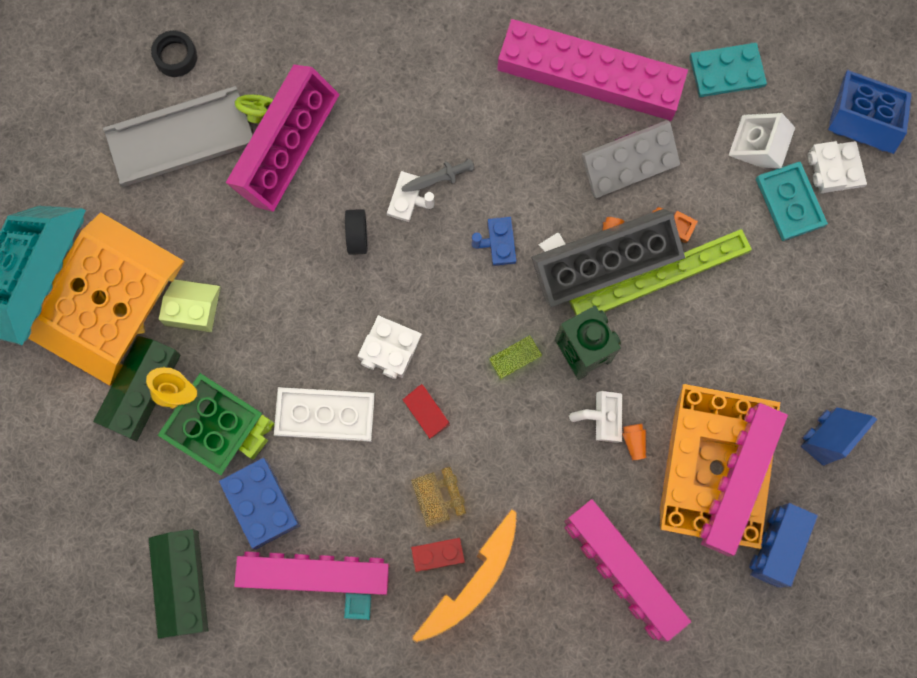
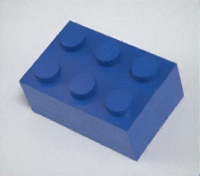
M265 458L219 481L253 549H258L300 527L269 462Z
M791 503L772 509L767 518V522L770 525L767 532H763L761 549L758 555L755 554L750 562L749 568L752 569L750 575L778 588L791 587L818 515Z

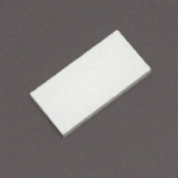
M278 387L274 436L371 442L375 393Z

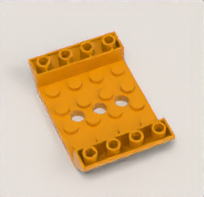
M100 212L81 230L64 258L62 269L54 277L52 290L45 296L41 305L42 311L34 320L28 339L111 386L123 367V364L120 362L166 284L168 281H174L185 261ZM81 278L85 283V287L82 291L76 292L73 289V283L76 279ZM98 291H103L106 294V300L103 304L98 305L94 301V295ZM120 303H124L127 306V314L123 317L117 316L115 312L116 306Z

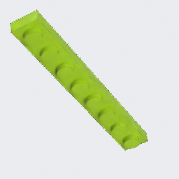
M740 229L684 252V259L572 299L570 304L575 315L595 305L599 311L607 312L747 254L752 249L743 230Z

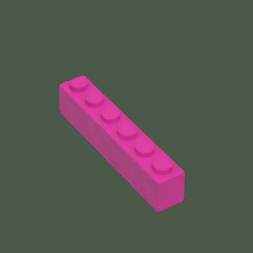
M762 403L749 408L745 416V421L748 422L745 431L741 430L736 440V444L739 445L736 454H731L727 463V467L730 468L727 477H722L718 486V490L721 493L718 500L714 499L709 510V513L712 514L709 524L705 523L701 530L700 537L703 538L701 545L728 557L735 556L788 414Z
M244 552V556H237L234 587L388 595L390 564L384 563L383 558H369L368 563L359 562V557H344V561H334V556L319 555V560H309V555L294 554V559L284 558L285 554L269 553V558L259 557V552Z

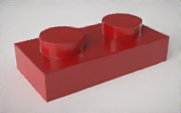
M460 538L411 547L415 572L465 563Z

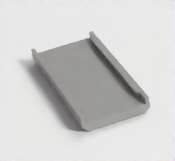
M234 86L104 127L103 131L108 141L121 187L246 148L253 134L246 114L237 110L234 105L235 100L240 97L237 87Z

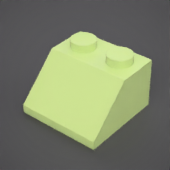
M174 280L163 296L159 320L165 326L212 332L220 286Z

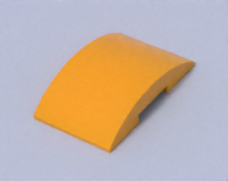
M514 510L509 512L479 551L477 557L484 564L455 601L445 595L414 635L413 640L418 642L444 632L465 618L486 597L499 578L510 554L516 527V512Z

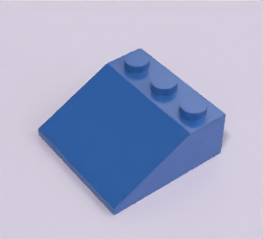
M847 70L830 117L828 130L837 135H843L859 143H865L881 151L894 154L907 134L912 93Z

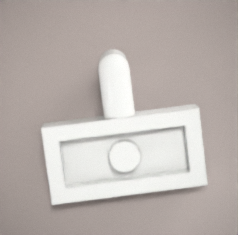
M401 171L387 216L409 222L415 205L427 209L434 207V195L431 192H427L425 198L418 196L420 190L403 192L401 188L419 176Z
M596 392V410L585 409L572 412L569 415L572 422L585 419L596 420L597 441L622 442L621 393Z

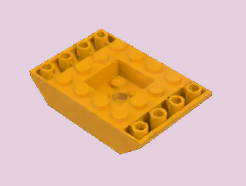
M687 384L682 385L674 414L660 504V530L700 537L704 524H709L712 514L709 513L711 504L714 499L718 500L721 493L718 490L720 481L723 476L727 477L730 469L727 467L728 460L732 453L736 454L739 445L736 444L737 437L741 430L745 431L748 423L745 421V416L749 408L762 403L779 411L780 402ZM773 456L739 543L741 546L761 549ZM713 461L721 463L723 467L721 474L716 475L711 472L710 464Z

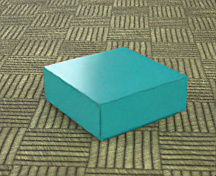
M346 593L344 618L370 620L371 594Z

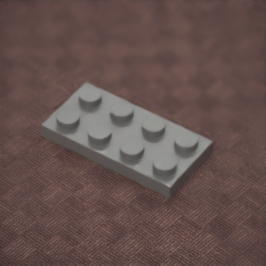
M667 120L582 153L591 191L595 198L680 165L671 123Z

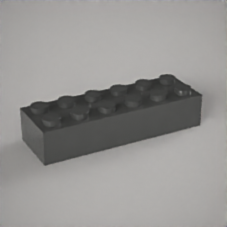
M661 209L532 256L531 259L544 300L553 307L684 259L685 255L673 213L666 209Z

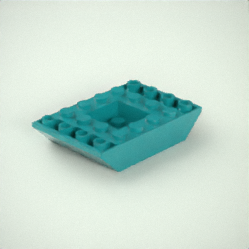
M36 206L7 216L0 231V340L23 345L24 341L29 338L31 326L42 311L41 305L45 296L52 290V282L55 275L62 269L63 258L73 245V237L84 222L83 216L86 210L82 208Z

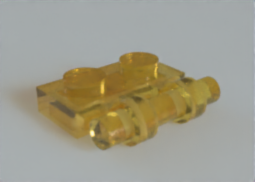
M451 467L441 470L444 479L437 481L434 472L411 480L426 527L450 520L447 510L451 508L455 509L457 517L466 514L463 505L465 500L463 496H460L456 484L458 480L456 475H453ZM444 487L448 488L451 500L444 502L440 491Z

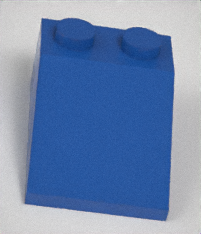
M838 407L830 412L825 410L817 419L820 424L815 429L811 427L804 434L802 439L805 441L800 447L824 466L845 458L877 419L872 415Z

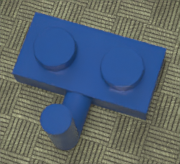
M511 217L488 219L489 238L481 239L480 233H474L472 235V247L475 249L491 247L493 266L516 264Z

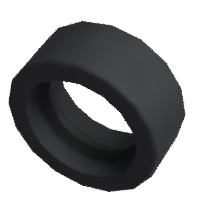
M176 30L166 31L153 41L151 56L159 71L166 76H184L195 67L197 51L192 40L185 33ZM173 43L185 45L188 53L183 61L171 65L163 62L161 53L166 46Z
M364 209L345 211V235L348 255L367 254V224Z

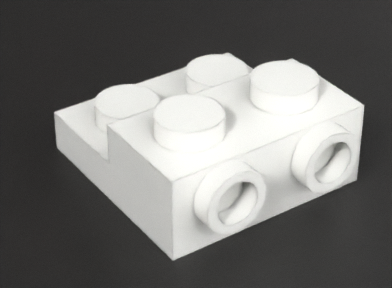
M837 141L814 144L810 152H808V162L810 165H813L815 172L813 174V183L815 187H818L819 193L860 188L867 185L856 141L837 144Z
M378 315L370 334L367 335L358 359L362 361L361 365L374 370L377 367L384 370L383 374L392 379H396L397 376L403 378L422 334Z

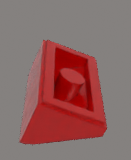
M423 384L419 385L402 399L429 439L450 426L449 421Z

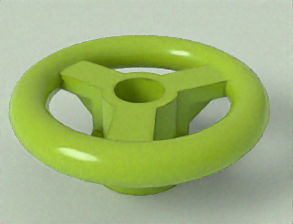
M243 95L235 100L234 105L237 110L247 115L248 121L260 124L268 110L265 107L271 105L273 99L262 95Z

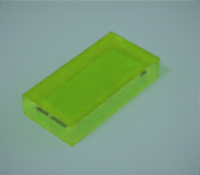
M529 335L491 356L488 360L501 380L542 357V354Z

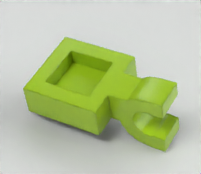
M261 415L239 450L254 460L268 442L264 434L268 433L275 423Z

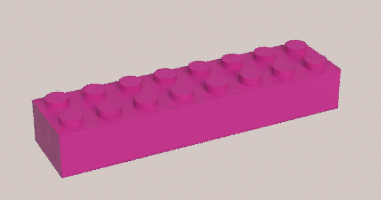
M511 19L498 58L497 70L670 121H672L677 111L688 69Z

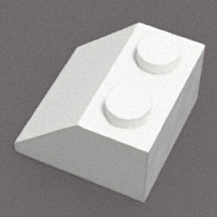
M782 113L742 115L729 156L761 168H782L795 127Z

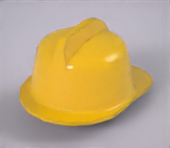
M166 367L156 368L147 375L146 383L150 389L152 400L162 407L173 409L178 405L187 404L197 397L196 388L175 369Z

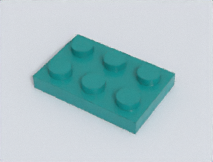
M757 42L694 52L689 56L699 98L761 88L767 85Z
M801 161L756 177V182L782 241L823 228L828 224Z

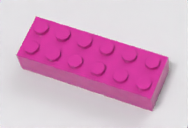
M292 66L226 181V184L257 208L274 212L340 95L313 67Z
M593 499L564 521L567 525L564 527L565 531L573 540L577 538L581 542V551L588 559L593 558L597 562V571L604 579L608 578L613 582V591L620 599L624 598L629 602V611L637 620L640 618L645 622L647 626L644 629L653 640L657 639L668 642L691 623L689 618Z

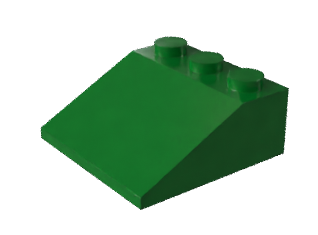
M199 373L192 384L197 390V397L187 404L178 405L158 433V436L221 476L262 413Z

